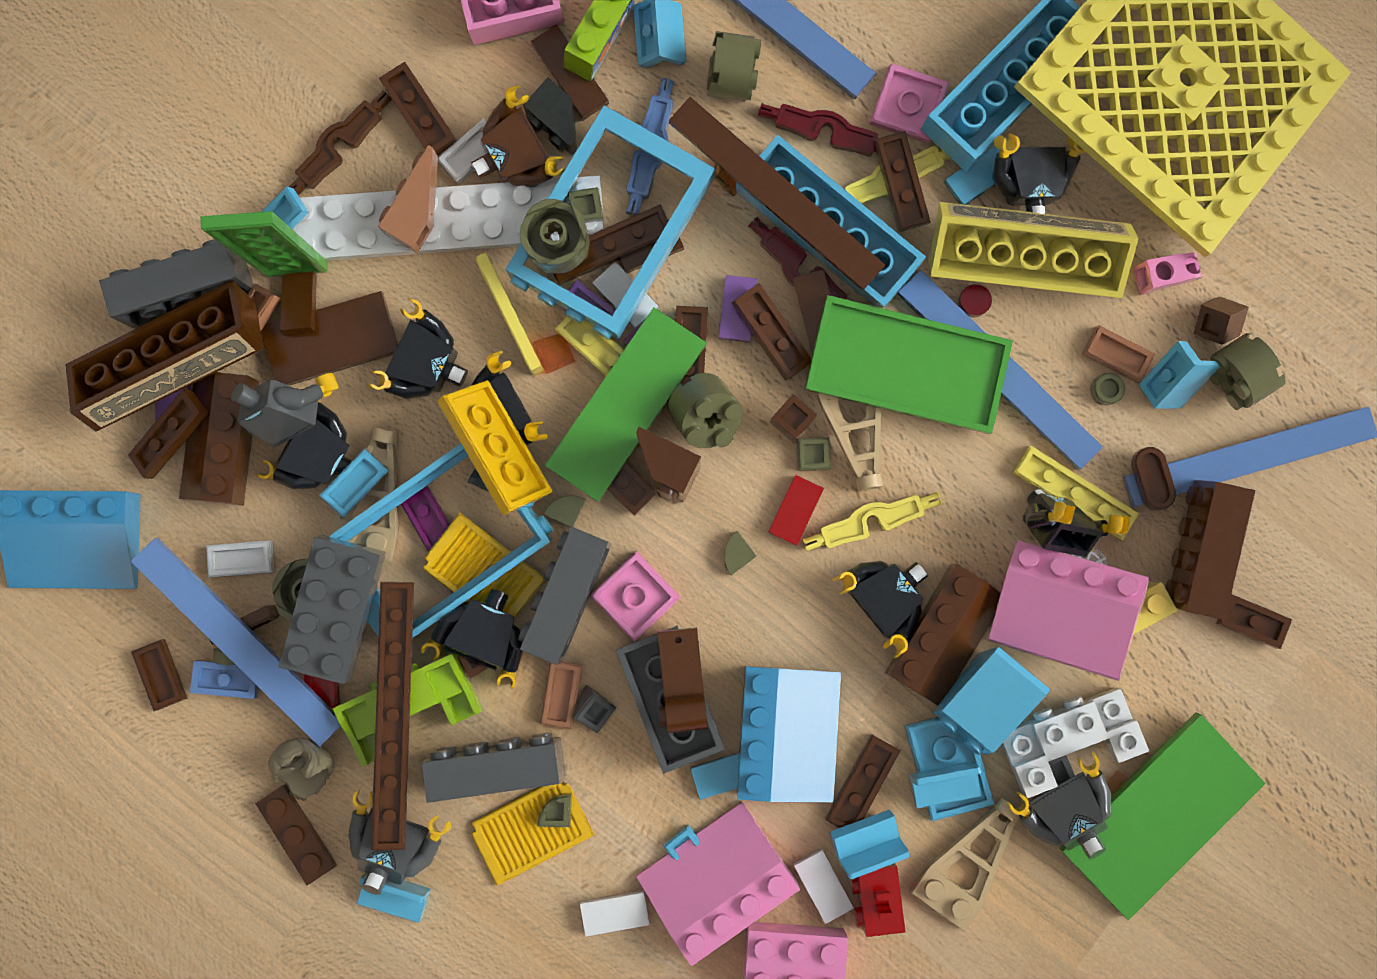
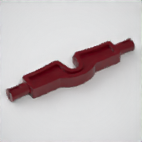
M761 103L758 116L776 121L775 127L791 132L809 141H815L821 128L828 126L832 129L830 140L832 148L855 152L867 157H871L872 153L876 152L874 140L878 138V133L851 125L838 113L828 110L809 112L787 104H782L779 109Z
M756 217L754 222L752 221L748 227L762 238L760 241L761 247L781 265L785 278L795 287L793 278L801 276L798 272V267L806 259V252L788 239L777 227H773L770 230ZM816 266L814 270H811L809 273L823 270V268L820 266ZM824 270L830 295L847 299V294L835 284Z

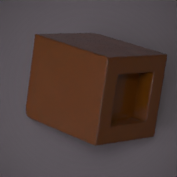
M1217 297L1201 305L1193 334L1223 345L1241 335L1249 307L1223 297Z
M792 394L774 414L770 423L794 443L815 420L817 414Z

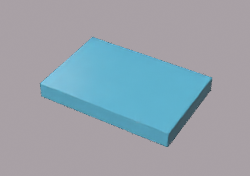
M939 717L905 725L917 773L973 762L980 766L981 774L977 775L982 796L927 806L931 821L994 805L981 754L978 755L968 749L963 743L965 739L956 731L951 733L944 729L938 723Z

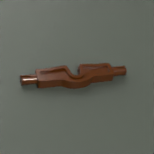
M382 90L370 104L364 100L344 121L329 126L320 135L315 151L295 170L298 178L289 187L294 188L298 196L307 186L315 189L326 176L342 164L343 158L334 149V144L337 141H343L352 149L358 148L369 132L382 120L379 113L392 101V98Z

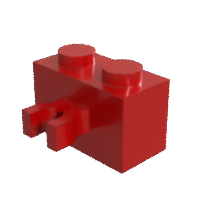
M896 863L850 879L853 895L858 894L860 907H854L857 928L862 927L866 937L906 933Z

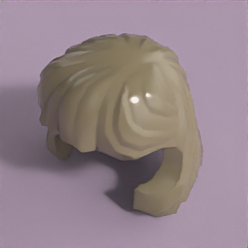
M307 738L286 740L272 752L268 761L273 780L286 783L290 787V794L295 795L296 799H301L302 801L313 794L318 795L334 768V761L331 755Z

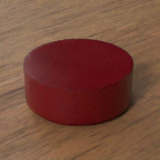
M973 284L962 291L958 304L969 317H980L991 307L992 296L986 287Z

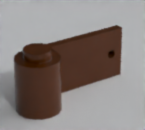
M697 627L657 631L665 706L659 707L660 726L667 727L668 733L708 729Z

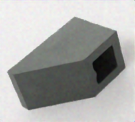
M547 77L529 97V100L523 104V108L533 129L538 132L541 129L550 136L549 141L561 152L566 149L571 155H574L577 151L572 97Z

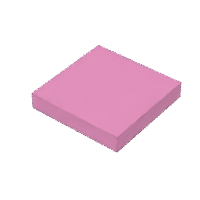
M890 63L870 125L894 133L906 131L907 137L929 144L931 139L920 129L928 115L944 100L950 82Z
M637 551L590 595L634 642L680 598Z

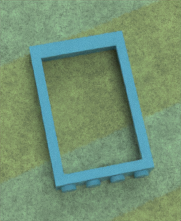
M604 105L548 199H558L563 202L605 130L693 179L613 316L534 272L524 266L529 257L522 243L505 270L509 277H511L510 283L525 292L528 288L539 293L537 298L548 306L554 308L555 304H558L566 309L565 314L574 321L582 323L585 320L594 325L592 330L606 339L613 336L619 340L713 182L715 168Z
M462 444L457 445L329 537L349 541L467 458L468 454ZM534 502L517 509V511L535 536L413 621L412 638L553 539L550 534L554 531L552 526L543 515L537 516L532 509V506L535 504ZM376 587L367 622L379 637L380 591Z

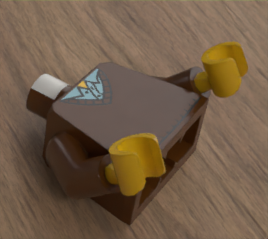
M515 85L506 90L505 98L491 112L482 130L481 145L487 154L472 161L471 164L480 179L497 171L503 183L509 182L513 186L536 187L552 179L553 176H562L565 169L557 170L556 163L558 160L563 159V157L548 156L522 108L516 109V106L525 104L529 100L528 94L524 95L518 100L515 96V91L520 85Z

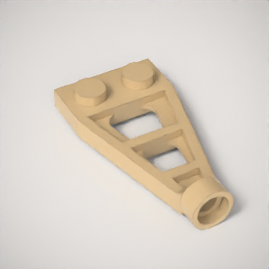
M817 393L821 409L855 475L858 492L882 487L880 475L882 409L866 405L865 419L857 423H848L844 420L838 408L839 398ZM867 429L870 434L871 449L868 453L856 454L853 451L849 433ZM865 470H871L873 473L872 475L862 476Z
M372 428L367 451L389 471L386 473L384 489H371L365 496L371 495L381 500L397 489V432ZM380 442L387 444V448H379L378 443ZM358 503L344 518L336 511L330 535L354 519V511ZM398 506L384 515L379 524L370 525L348 542L385 551L384 560L392 561L399 530Z
M1002 797L995 807L928 863L910 889L912 894L963 931L967 930L983 907L1013 827L1020 819V815L1013 813L1006 805L1007 800ZM1002 813L1008 819L1001 821L998 816ZM984 831L991 833L996 839V843L986 859H982L970 850L971 843ZM961 858H970L978 866L976 880L970 889H963L947 876L948 869Z

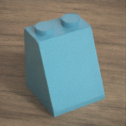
M1000 647L980 652L975 656L933 713L940 718L938 723L944 729L951 733L956 731L965 739L964 745L978 755L980 753L992 754L1043 700L1050 689Z

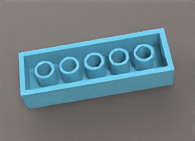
M1041 0L928 115L920 130L967 172L994 144V139L999 135L1002 136L1032 105L1014 86L1080 6L1074 0Z
M777 134L761 153L760 157L883 262L885 267L862 291L738 183H736L737 193L869 303L884 309L920 267L926 256Z

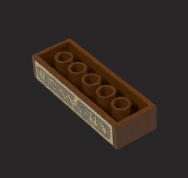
M232 280L65 364L70 413L97 432L264 349L255 302Z

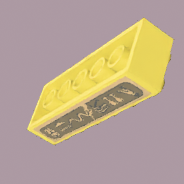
M939 202L928 265L930 276L1122 298L1139 238L1132 224Z

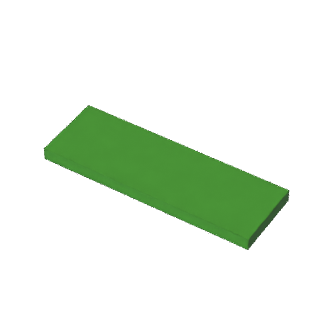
M272 211L200 216L201 229L266 277L309 271L314 273H326L328 271L327 260Z
M653 307L545 466L599 502L638 446L639 440L636 434L638 427L649 430L670 399L672 392L681 383L707 345V342Z

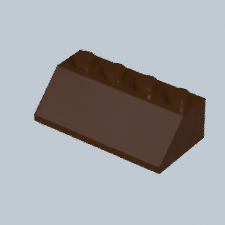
M216 372L193 384V392L209 414L186 440L179 499L244 506L253 434H249L239 424L240 404L231 400V394L239 383L254 389L259 386L258 380L248 375Z
M638 427L636 434L658 496L673 504H676L677 500L684 502L701 468V456Z
M950 564L922 610L918 624L907 642V650L899 657L893 658L885 674L938 706L957 681L992 623L1001 593L985 580L959 564Z

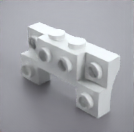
M1115 687L1084 700L1082 696L1071 698L1063 702V708L1055 711L1052 708L1040 710L1033 714L1034 719L1021 723L1001 744V747L1011 765L1022 795L1030 798L1058 787L1048 762L1103 740L1106 741L1113 761L1117 763L1149 752L1137 720L1132 718L1120 688Z

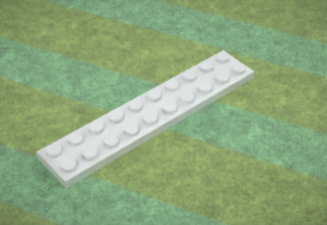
M600 175L577 177L569 192L598 187L603 212ZM550 179L536 187L513 186L509 182L437 187L434 227L418 254L519 247L521 244L520 227L527 211L534 204L548 199L559 179ZM396 191L300 198L309 213L293 230L327 261L417 254L386 236L378 227L380 215L386 206L392 205L397 197ZM566 195L563 202L569 204L568 197ZM604 220L585 223L589 235L604 229ZM557 232L551 234L553 241L559 240Z

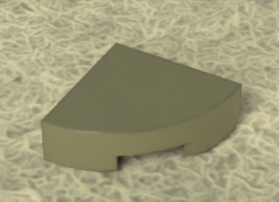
M580 496L561 497L552 502L543 515L574 527L586 499Z
M738 531L729 539L725 549V565L730 575H733L756 557Z
M572 793L561 794L551 799L540 813L537 827H570Z

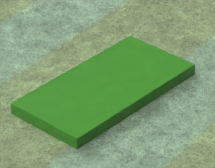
M827 295L824 301L804 390L972 431L992 434L1013 340Z
M1195 712L1111 796V815L1105 820L1108 828L1098 834L1106 851L1096 858L1088 859L1080 845L1069 851L1063 845L1059 849L1122 916L1129 920L1266 783L1202 714Z

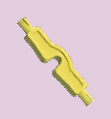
M932 146L913 155L919 180L941 169L945 164L944 161L950 159V157L942 149L938 150L937 146ZM880 165L876 167L872 175L845 187V190L862 204L888 196Z
M938 492L922 498H919L918 495H913L890 504L874 502L857 508L849 518L821 527L819 534L803 538V544L816 541L804 547L808 552L823 545L829 549L844 543L866 539L870 535L867 526V518L869 516L876 517L883 531H889L907 521L924 516V510L942 505L941 499L928 502L940 497Z

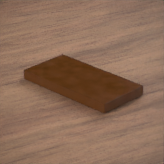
M382 291L316 310L315 332L283 335L280 331V321L265 325L261 330L274 380L289 386L327 373H334L394 355L398 347L397 338Z

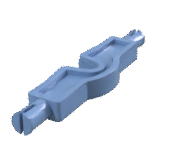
M662 78L658 95H652L642 127L668 141L667 127L673 108V101L670 99L674 81L668 79L667 83V78ZM637 150L633 154L631 174L627 186V193L630 195V199L625 213L628 215H632V211L633 216L639 214L642 199L649 198L655 172L663 164V162L644 151Z

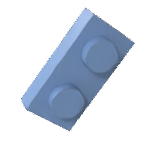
M193 661L190 693L248 699L258 698L259 687L237 665L216 664L214 661Z

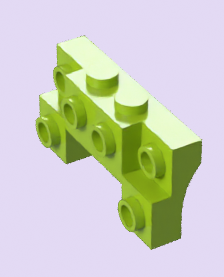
M452 653L420 669L417 663L411 665L410 716L441 702L452 726L484 711L471 681L468 682L457 655ZM377 681L370 684L372 691L332 708L340 726L352 744L361 767L374 762Z

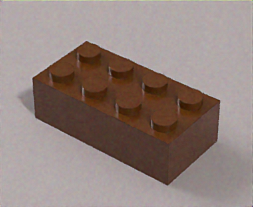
M1194 480L1193 485L1189 487L1186 494V503L1189 504L1186 517H1183L1179 524L1180 544L1179 548L1174 550L1171 559V565L1174 567L1171 580L1169 579L1165 585L1177 609L1217 619H1226L1256 490L1203 480Z

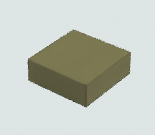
M598 187L567 193L569 204L580 211L585 223L604 220Z
M829 437L797 439L798 471L831 469Z

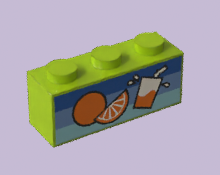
M593 0L564 50L563 67L591 82L633 10L635 0Z

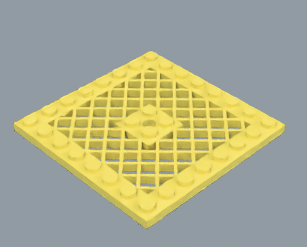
M1085 0L1015 84L1014 88L1197 252L1206 257L1218 246L1351 72L1273 0ZM1172 8H1181L1183 20L1173 21ZM1192 8H1202L1203 20H1194ZM1213 8H1222L1223 20H1214ZM1130 9H1140L1141 21L1131 22ZM1151 9H1161L1162 21H1152ZM1119 12L1120 22H1111ZM1245 28L1247 41H1238L1236 29ZM1204 29L1206 42L1196 41L1195 30ZM1216 29H1225L1226 41H1217ZM1163 30L1165 43H1155L1154 31ZM1174 30H1184V34L1175 39ZM1112 31H1122L1123 44H1113ZM1133 31H1143L1144 43H1134ZM1101 34L1102 44H1092ZM1261 49H1268L1269 62H1261ZM1239 50H1248L1249 62H1240ZM1219 51H1228L1229 63H1220ZM1156 52H1165L1157 62ZM1114 53L1125 54L1126 66L1115 65ZM1135 53H1145L1147 65H1137ZM1093 54H1103L1105 66L1094 67ZM1083 56L1084 67H1074ZM1283 70H1291L1292 83H1284ZM1251 71L1252 84H1243L1242 72ZM1262 71H1271L1272 83L1264 84ZM1226 72L1231 74L1232 85H1223L1230 77ZM1180 73H1185L1189 76L1191 86H1186L1181 82ZM1139 74H1148L1141 82L1144 87H1139ZM1106 75L1107 88L1097 89L1096 76ZM1117 75H1127L1129 88H1118ZM1074 76H1085L1086 89L1075 88ZM1265 92H1274L1275 105L1266 104ZM1285 92H1293L1286 101ZM1233 93L1235 106L1226 107L1224 94ZM1245 93L1254 94L1255 106H1246ZM1141 96H1151L1152 109L1142 110ZM1109 97L1110 111L1099 110L1098 98ZM1119 97H1130L1131 110H1121ZM1081 98H1088V104ZM1213 98L1214 107H1206ZM1163 104L1169 109H1163ZM1256 114L1258 128H1249L1247 115ZM1268 114H1276L1269 122ZM1227 115H1236L1237 128L1228 129ZM1206 116L1216 117L1217 129L1207 128ZM1174 117L1176 131H1166L1164 118ZM1143 118H1153L1155 131L1145 132ZM1111 119L1112 126L1106 120ZM1122 119L1133 120L1134 132L1123 131ZM1195 121L1196 130H1187L1186 125ZM1250 136H1258L1255 142L1251 145ZM1230 137H1239L1240 150L1231 151ZM1209 138H1218L1220 151H1210ZM1167 139H1177L1178 153L1168 152ZM1188 139H1198L1199 152L1189 151ZM1146 140H1156L1158 154L1147 153ZM1129 141H1135L1136 147ZM1221 159L1222 173L1213 174L1212 160ZM1232 159H1241L1233 168ZM1192 160H1200L1202 174H1192ZM1170 161H1180L1181 175H1171ZM1153 162H1159V168ZM1223 181V183L1215 191L1214 182ZM1193 182H1203L1205 196L1195 197ZM1176 183H1182L1183 189Z

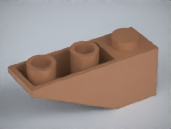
M429 145L424 152H419L415 157L411 174L408 179H403L396 189L397 197L391 206H386L382 211L378 226L386 236L417 254L434 227L438 156L433 147Z

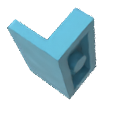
M643 0L633 5L638 66L649 68L662 61L678 65L686 63L682 5L673 0Z
M1177 341L1142 380L1139 386L1155 409H1179L1220 368V365L1217 361H1200L1187 341Z
M971 762L909 774L915 806L922 808L982 796L977 775L981 774L980 766Z
M890 809L830 832L836 857L849 879L857 878L910 857L908 848L899 836L896 819Z
M367 873L361 877L359 884L363 885ZM386 880L379 895L371 894L362 888L357 904L419 923L422 919L431 888L405 880L402 884H395Z

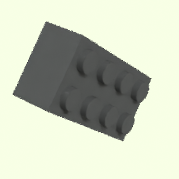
M215 239L204 242L201 248L192 251L189 249L173 252L170 258L161 261L158 259L142 262L139 268L130 271L127 269L116 270L109 274L110 277L99 280L109 316L134 329L232 280L245 293H249L254 286L247 262Z
M571 527L569 532L564 531L557 545V549L561 550L557 562H550L544 576L548 584L544 592L537 593L531 610L536 611L532 622H525L518 640L523 642L520 650L556 665L563 662L612 545L610 542L574 527Z
M325 535L314 537L280 659V668L341 684L347 683L352 678L384 562L385 551Z
M676 625L666 630H675L679 628L678 625ZM658 633L616 649L663 774L725 750L706 698L708 729L668 733L667 727L660 726L659 707L665 706Z
M552 733L533 735V738H530L527 742H520V737L500 740L501 742L496 743V746L488 747V742L469 744V747L463 748V751L456 752V746L436 749V752L430 753V758L422 762L426 801L430 803L560 784L566 776L561 737L552 738Z

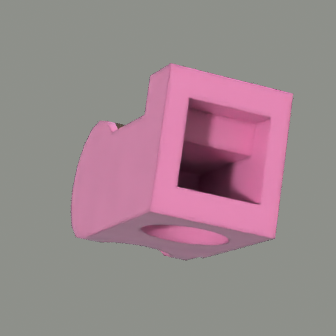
M1196 252L1180 253L1146 260L1133 268L1140 295L1190 283L1202 278Z

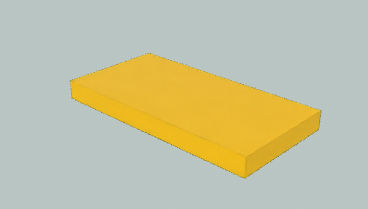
M488 380L443 395L437 400L503 516L553 492Z

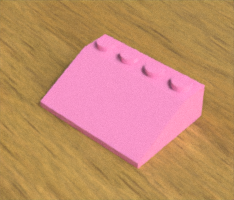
M1018 540L1006 573L989 641L1119 681L1146 596L1149 577L1065 553L1046 550L1040 546Z
M740 802L697 832L696 836L699 839V845L695 846L691 839H688L677 847L675 851L680 857L679 859L675 860L668 853L636 875L672 939L691 966L800 890L797 880L743 802Z

